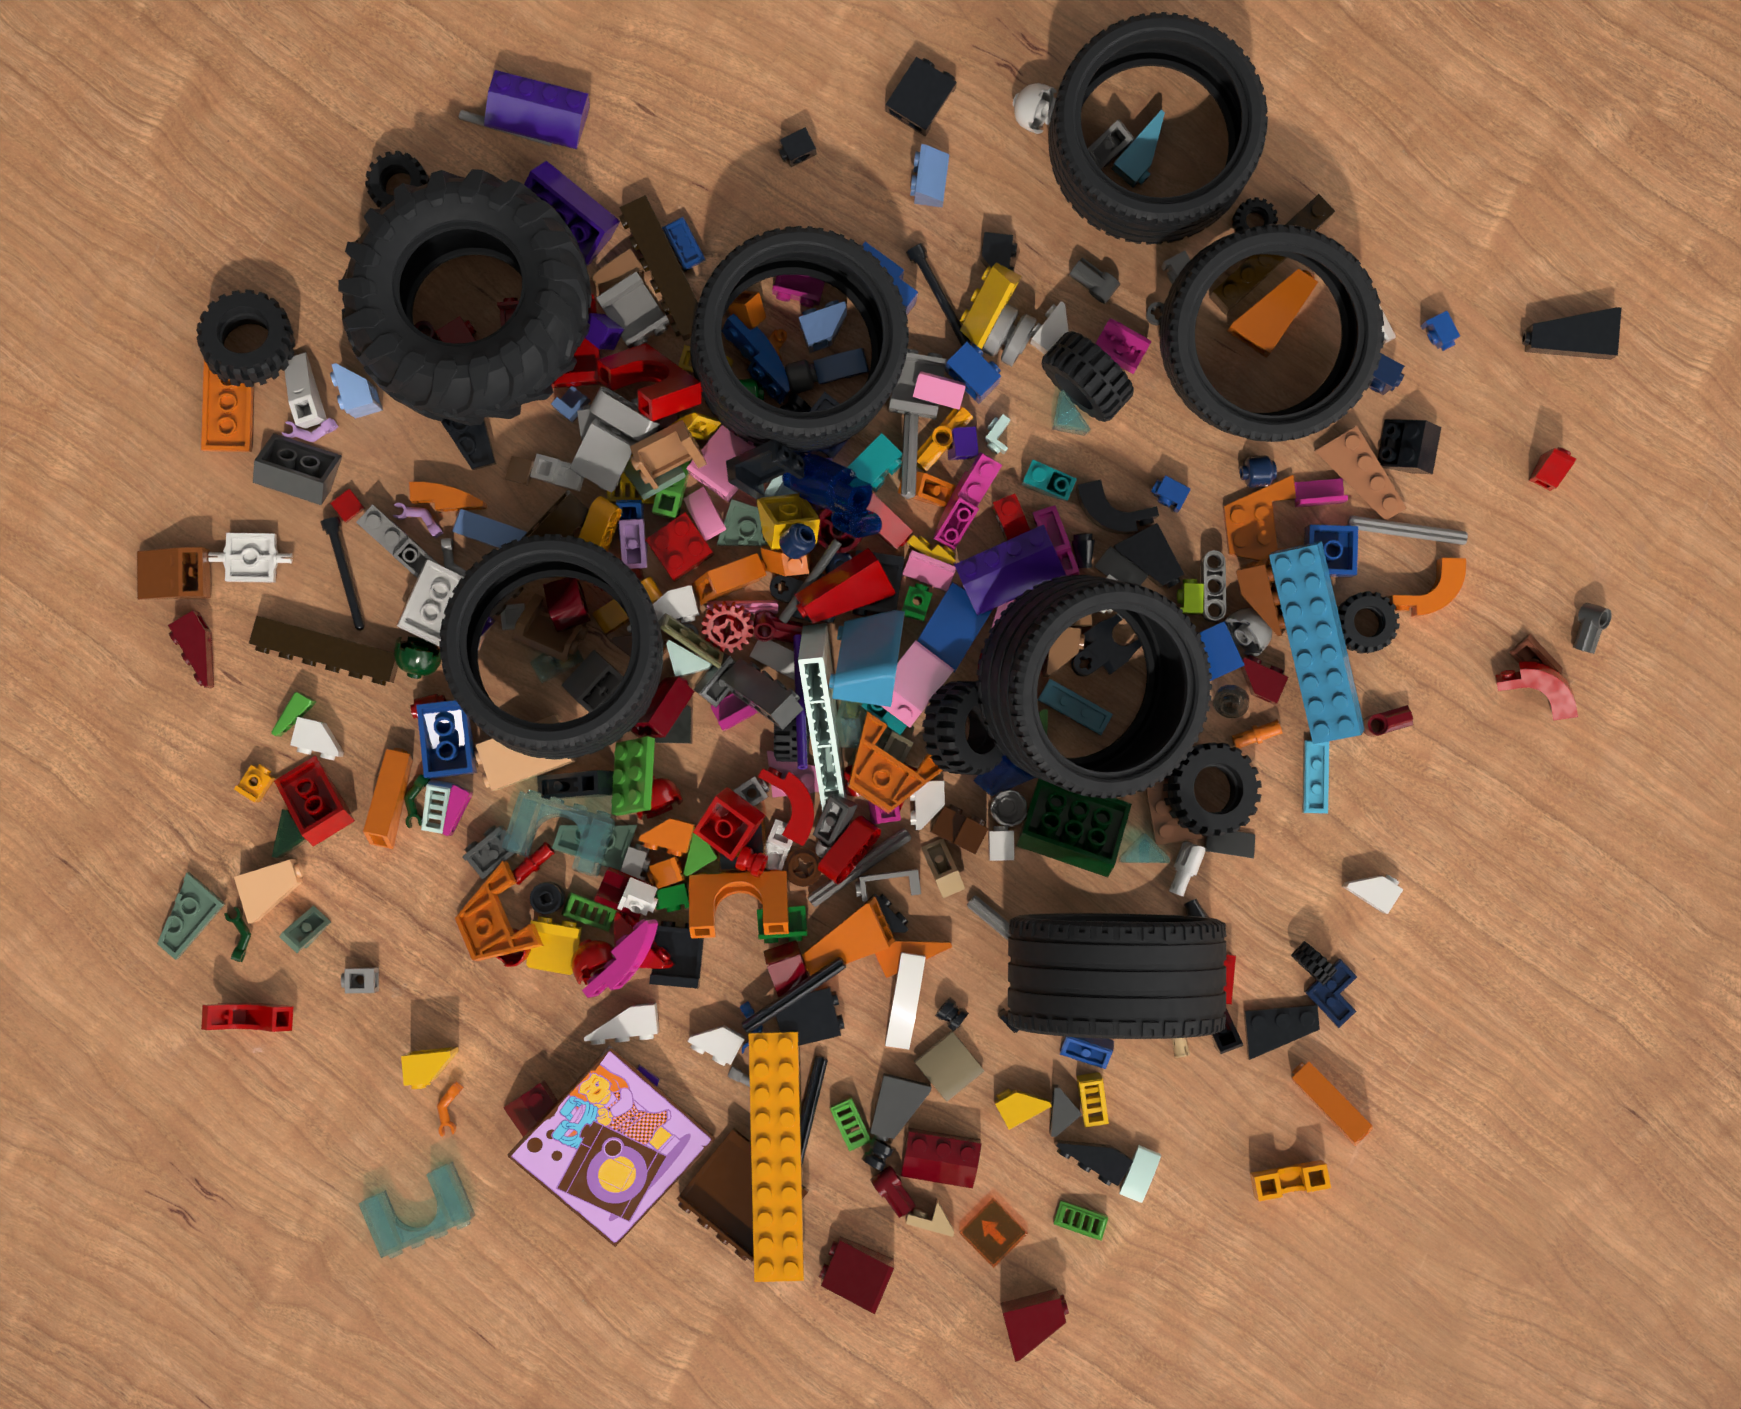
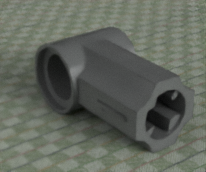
M1084 258L1078 261L1069 274L1086 287L1096 300L1103 304L1108 302L1120 286L1119 281L1107 272H1101Z
M1591 603L1582 605L1578 614L1580 626L1573 648L1592 654L1595 653L1602 630L1606 629L1610 624L1612 617L1610 609Z

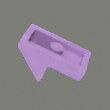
M644 518L619 520L622 561L630 569L647 568V542L645 540Z

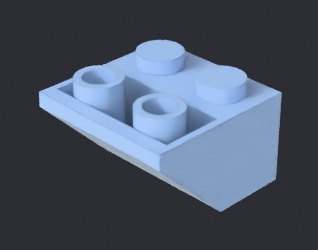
M337 363L331 364L333 372L330 373L333 385L335 387L338 386L340 392L337 400L341 410L345 409V412L355 419L383 411L377 389L373 384Z

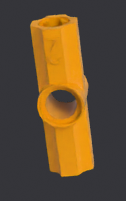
M960 406V409L954 408L944 421L934 429L932 435L917 451V467L927 473L941 455L950 448L953 443L952 429L966 427L972 421L973 416L962 406ZM944 433L949 441L945 444H940L936 440V435Z

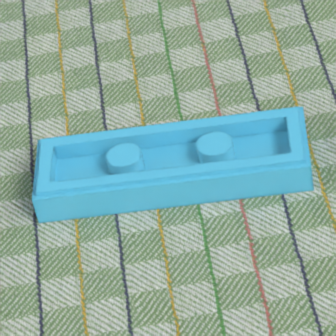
M1052 679L1048 680L1038 698V701L1100 736L1113 715Z
M1304 740L1302 813L1328 814L1329 741L1313 744L1312 740Z

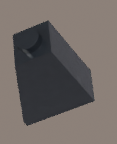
M1158 523L1112 547L1148 574L1147 578L1157 586L1162 587L1166 585L1167 588H1170L1181 582L1179 577L1183 576L1184 572Z

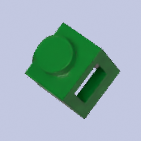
M918 583L915 584V587L909 586L902 611H905L904 616L924 622L933 594L928 592L929 587ZM915 597H920L922 599V603L920 605H915L913 603V599Z
M686 883L656 891L657 895L654 896L658 899L655 906L656 910L666 908L667 912L680 910L681 904H684L685 908H689V892Z

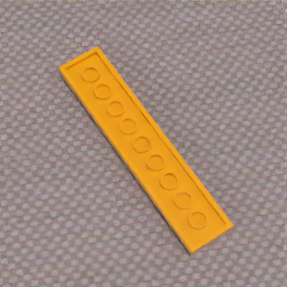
M798 1032L749 1033L754 1282L804 1281Z

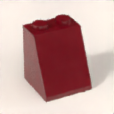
M840 1236L838 1242L833 1241L828 1255L832 1256L829 1264H823L818 1276L822 1278L821 1286L875 1314L893 1273L894 1259Z
M1057 1288L1000 1303L1015 1362L1020 1361L1067 1323L1065 1315L1069 1314L1064 1294L1059 1295Z

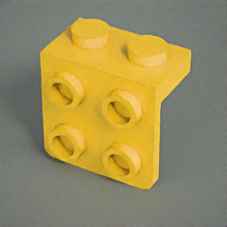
M538 916V920H531L530 923L535 924L544 946L531 948L526 961L527 967L572 975L571 959L579 948L582 927H576V922L562 920V924L552 922L553 918Z

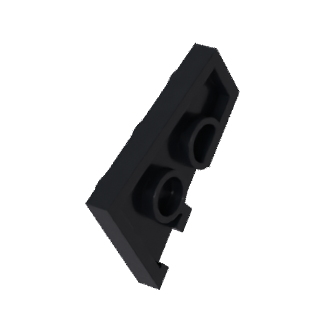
M449 419L441 421L472 470L496 464L485 419L481 425L473 426Z

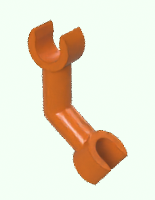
M457 1081L437 1104L441 1122L439 1127L441 1137L445 1135L444 1126H449L452 1134L456 1132V1125L450 1121L447 1107L464 1088Z

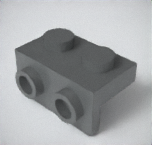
M495 825L483 834L486 838L479 843L474 841L464 849L466 854L462 858L469 862L482 879L490 875L502 861H507L521 849L504 826H499L498 828Z

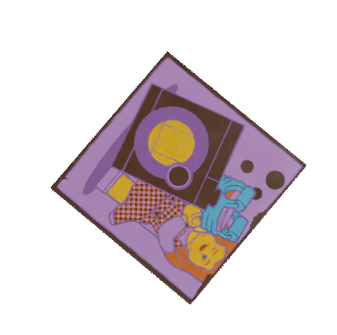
M609 1045L507 1155L520 1168L616 1247L716 1139Z

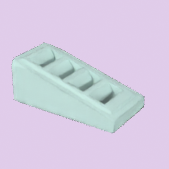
M430 780L427 783L421 830L443 833L450 790L454 783ZM434 791L445 792V794L435 793ZM433 799H435V800H441V801H444V802H443V804H439V803H434V802H432V801H433ZM431 809L442 811V814L432 813ZM429 818L441 820V824L431 823Z

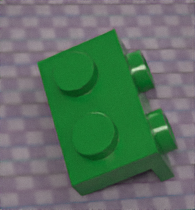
M805 905L788 907L789 934L764 935L763 909H757L758 940L764 939V944L778 943V938L788 937V942L802 941L803 936L808 935Z

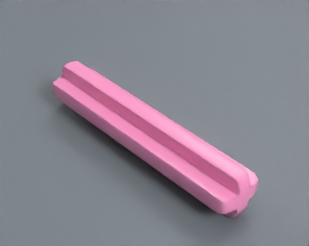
M776 600L734 601L736 602V608L742 605L745 606L744 614L747 612L757 614L763 610L777 614L779 611V604ZM709 601L707 603V610L713 611L715 603L722 607L723 601ZM726 601L727 606H731L733 601Z

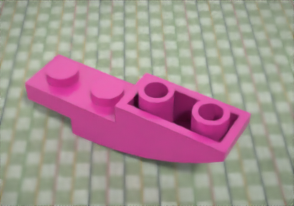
M982 452L979 453L969 471L964 472L936 528L933 537L935 540L955 550L979 510L977 506L1001 469V463Z
M643 919L633 927L634 931L629 936L624 935L615 943L617 946L611 951L615 958L604 965L605 970L601 974L597 973L587 980L588 985L582 990L587 998L598 996L607 987L610 990L621 989L631 979L651 948L658 926L656 919Z

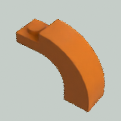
M1440 558L1436 560L1435 583L1426 594L1420 596L1392 595L1388 597L1390 599L1389 603L1396 606L1395 611H1409V608L1412 607L1411 617L1424 616L1444 608L1452 602L1462 588L1466 575V558Z

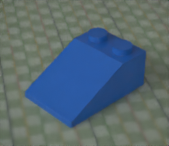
M454 700L416 705L424 778L432 779L477 773L470 720L458 702Z

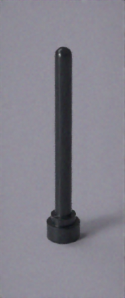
M923 243L912 247L906 252L908 258L914 264H918L961 346L966 342L971 345L969 338L960 331L962 325L926 260L927 250Z
M339 516L327 518L320 521L322 530L330 537L356 630L361 631L365 625L339 536V532H341L340 527L342 526Z

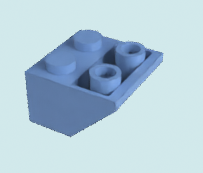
M921 144L920 152H915L913 172L917 173V176L912 175L910 196H915L914 204L943 208L949 163L948 153Z
M839 300L827 303L825 305L826 308L820 310L812 308L802 312L803 316L799 317L800 328L809 353L833 345L847 316L845 301L839 303Z

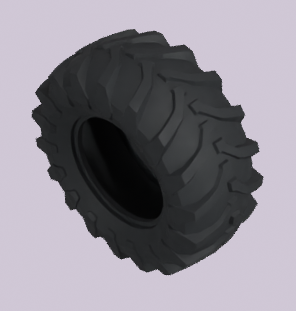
M472 169L466 178L440 170L431 173L429 182L425 185L413 186L402 183L394 189V201L382 209L370 208L364 215L368 226L361 237L355 242H347L345 253L350 257V261L343 278L338 280V291L343 293L344 309H342V322L348 340L353 347L352 350L355 356L364 365V370L374 382L395 401L404 404L422 416L437 421L449 419L469 426L481 425L485 417L512 419L520 415L522 404L546 400L554 393L551 384L566 372L573 371L577 363L574 354L589 332L588 308L591 307L592 299L590 278L584 256L579 249L576 238L557 211L547 202L542 201L521 182L513 179L504 182L494 175L478 169ZM465 255H486L504 261L522 276L521 296L514 313L500 329L483 339L469 343H447L423 334L414 326L413 305L420 285L435 268L448 260Z

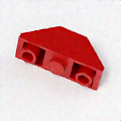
M622 912L615 914L614 948L617 946L615 943L624 935L629 936L634 931L633 927L639 922V919ZM653 940L651 948L639 968L664 969L671 968L674 963L669 959L670 954L664 948L659 947Z

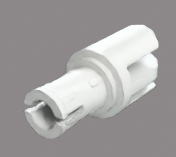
M1188 841L1182 843L1174 864L1177 872L1169 889L1170 892L1184 897L1190 878L1197 875L1205 854L1204 847Z

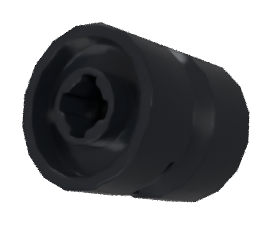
M555 882L540 883L531 891L530 904L538 913H554L564 905L565 891Z

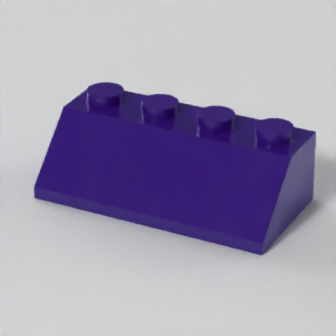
M495 70L488 90L484 126L577 149L590 109L588 93Z
M548 161L531 170L524 183L542 201L551 205L565 221L576 238L579 249L588 266L612 238L620 220Z
M1044 524L954 564L977 616L1014 600L1027 589H1033V586L1036 584H1041L1046 580L1052 581V578L1067 576Z

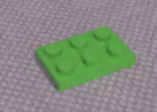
M646 736L616 743L611 814L620 816L651 810L655 738Z

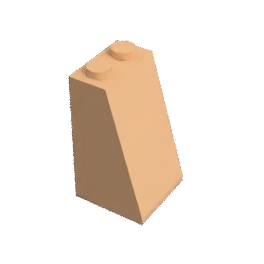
M552 715L535 723L553 724L562 723L563 720L559 715ZM494 739L477 744V751H474L478 764H482L485 770V774H482L484 783L492 791H497L577 762L576 758L552 760L530 757L515 752Z

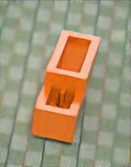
M409 482L410 501L414 504L435 503V510L438 512L459 511V509H487L486 503L457 488L437 483Z

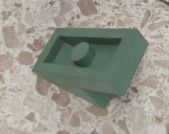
M313 905L285 929L279 938L298 953L303 948L307 949L327 928L331 921Z

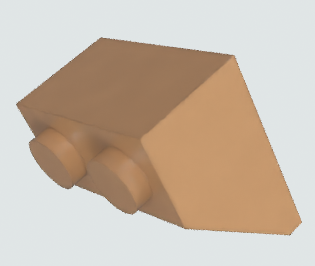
M1068 627L1057 638L1045 658L1043 677L1052 675L1077 655L1081 649L1083 650L1085 635H1080L1081 629Z

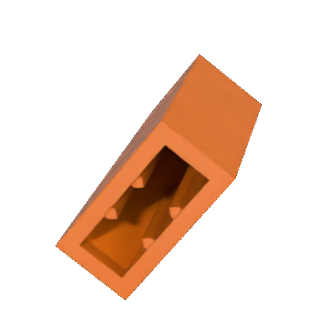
M758 553L707 571L694 581L692 586L702 606L709 601H714L760 581L767 575L766 566L763 560L759 558Z

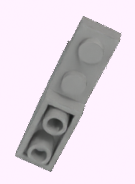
M373 504L356 522L417 578L427 559L438 564Z

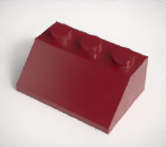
M543 1080L503 1108L524 1137L558 1099L545 1080Z
M909 1128L901 1177L973 1189L982 1146L981 1140Z

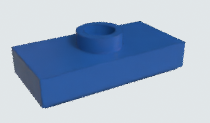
M684 217L662 227L684 272L706 261Z

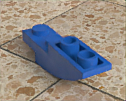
M732 314L727 318L721 332L728 341L736 346L742 356L751 362L747 371L752 378L763 386L770 397L781 404L790 388L784 366L777 352L757 326L750 331L735 314Z

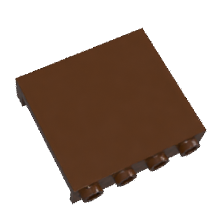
M733 1128L676 1199L680 1201L678 1206L688 1214L692 1211L699 1217L697 1222L707 1230L711 1227L717 1232L716 1237L725 1245L730 1243L735 1247V1253L742 1260L746 1261L749 1259L752 1262L754 1260L751 1141ZM802 1184L803 1199L809 1192V1189Z

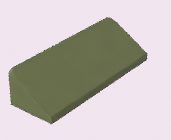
M665 613L658 621L660 629L718 669L721 667L724 656L722 651L670 615Z

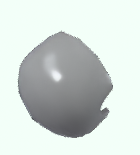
M1010 789L1000 791L991 802L992 817L1000 825L1008 827L1018 825L1027 816V802L1018 791Z

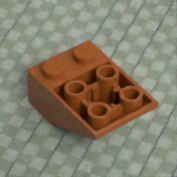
M184 547L137 551V599L211 598V566L208 560L210 550L203 547Z
M1270 558L1242 564L1236 570L1241 595L1275 634L1282 636L1286 626Z

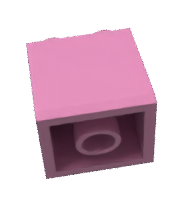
M721 425L701 450L707 465L698 469L692 460L686 469L690 476L729 503L739 488L728 482L726 461L756 446L751 441L745 442L736 436L732 429L729 431Z
M915 640L897 663L891 707H882L910 728L930 703L929 700L932 695L937 694L936 691L943 686L954 669Z

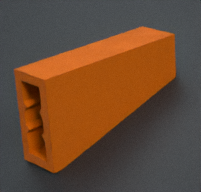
M1297 269L1234 321L1227 332L1267 358L1318 284V281L1315 280V276L1311 272Z
M394 748L393 750L386 749L363 829V833L371 845L389 849L394 848L404 804V796L413 763L411 755L404 749Z
M876 897L870 898L802 954L806 970L811 975L838 957H841L845 964L885 950L894 943L895 939Z
M1301 1062L1292 1071L1294 1074L1292 1081L1354 1146L1359 1144L1373 1130V1126L1310 1062L1306 1064Z

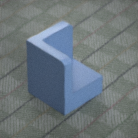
M571 386L561 399L556 397L551 405L573 423L578 417L577 411L583 410V406H587L591 401L586 395H583L575 387Z

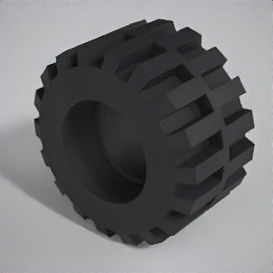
M389 151L385 152L386 157L384 158L380 155L376 157L378 160L376 164L371 162L369 167L372 170L371 172H366L368 181H365L369 196L380 209L385 208L395 200L394 195L386 193V184L393 175L398 173L408 174L411 178L410 185L422 186L429 182L427 172L415 157L412 158L406 152L403 155L401 151H395V154L392 155Z
M1371 591L1355 594L1340 604L1338 614L1348 650H1355L1360 654H1368L1379 651L1392 643L1391 640L1397 636L1395 632L1400 626L1397 623V619L1400 617L1399 613L1395 614L1394 609H1396V606L1389 603L1390 599L1388 597H1382L1381 593L1378 592L1371 593ZM1360 609H1369L1378 618V630L1371 637L1361 635L1355 628L1354 618Z
M806 713V736H807V759H808V757H809L810 731H809V725H808V719H807V713ZM796 717L783 730L774 724V757L776 761L797 762Z

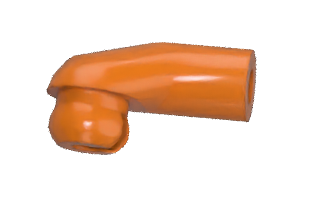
M776 329L771 333L768 340L777 352L781 362H783L779 349L787 339V333L783 329Z

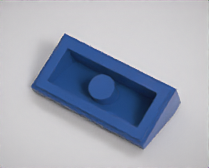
M1065 1036L1060 1055L1106 1069L1113 1053L1114 1041L1104 1038Z

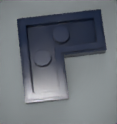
M1338 959L1332 965L1336 968L1337 972L1325 985L1316 980L1304 992L1340 1028L1357 1012L1340 994L1357 976L1341 959Z

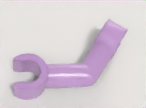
M328 418L321 423V426L310 432L298 428L293 422L287 421L285 423L292 425L293 432L290 434L282 432V434L288 438L298 437L309 442H315L325 434L336 430L338 425L334 419Z
M402 503L394 504V506L404 509L401 515H393L396 519L403 520L406 517H421L432 536L437 538L443 534V531L426 508L406 507Z

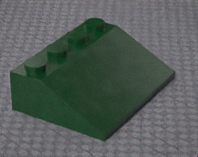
M1038 778L1016 846L1108 878L1117 860L1132 804L1116 798H1097L1079 795Z

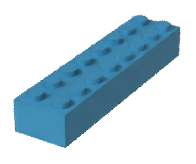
M1322 541L1274 551L1269 557L1312 742L1317 744L1362 735L1365 730Z

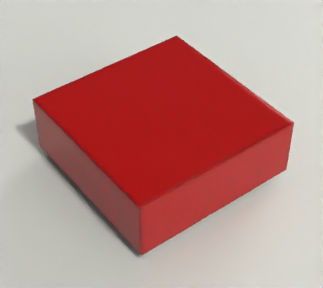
M348 489L330 503L345 523L366 509L351 489Z

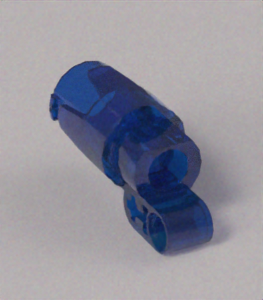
M796 453L804 460V478L799 480L792 474L786 473L782 475L785 487L799 493V497L832 511L831 521L833 526L844 533L856 538H862L878 534L881 531V518L878 514L867 510L872 498L870 483L858 479L852 469L811 453Z

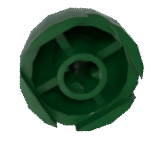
M408 636L407 641H401L402 637L396 639L394 648L395 661L401 670L407 672L408 677L420 679L421 676L434 673L441 665L440 649L434 647L435 644L419 637Z

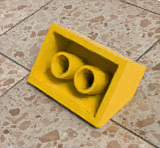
M997 262L992 268L987 267L982 276V280L985 281L982 288H977L970 300L974 302L971 310L966 309L960 319V322L963 323L960 331L981 349L1022 277Z

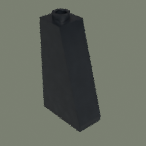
M1615 307L1534 323L1523 332L1522 344L1525 345V352L1611 360L1618 356L1622 308Z

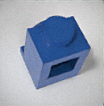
M1448 311L1425 321L1421 325L1422 330L1428 329L1427 336L1431 344L1436 345L1437 349L1441 348L1442 351L1455 346L1454 341L1460 337Z
M1165 475L1162 480H1156L1151 492L1154 493V496L1158 497L1157 501L1167 507L1175 506L1173 511L1178 513L1191 488Z

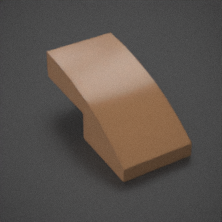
M630 248L601 268L591 279L602 294L636 271L638 274L644 271V268Z

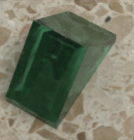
M282 809L272 853L274 858H282L307 842L301 835L288 809Z

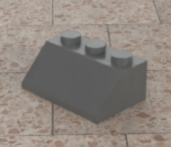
M273 433L254 460L253 483L322 505L331 492L342 456Z

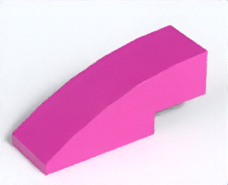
M1056 505L1032 512L1036 527L1044 524L1066 575H1080Z

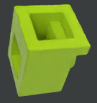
M1183 579L1181 589L1177 590V604H1181L1179 608L1183 610V614L1200 615L1203 613L1204 584H1197V579Z

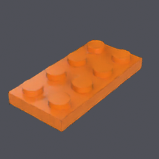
M205 360L203 370L201 450L252 452L254 387H246L244 383H241L238 387L231 385L230 380L228 382L222 381L217 374L211 372Z

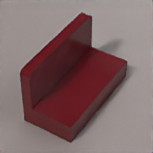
M608 867L594 901L639 919L641 913H634L624 906L622 910L617 909L630 877L648 885H653Z

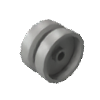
M1006 304L982 351L993 357L998 354L1002 345L1006 346L1001 355V362L1012 367L1019 354L1023 353L1032 336L1030 333L1037 319L1025 314L1016 326L1014 322L1018 316V309Z

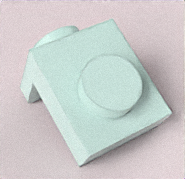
M1004 414L1000 419L995 417L987 428L990 430L985 438V441L988 443L987 447L996 454H999V452L1005 454L1008 450V447L998 440L1011 420Z

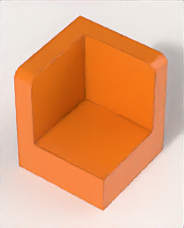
M743 291L729 306L730 315L735 314L748 329L755 328L766 318L759 292Z

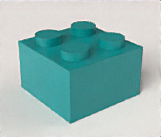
M881 433L847 467L848 475L860 487L870 492L872 490L877 492L884 485L885 477L889 473L894 475L901 468L903 453Z

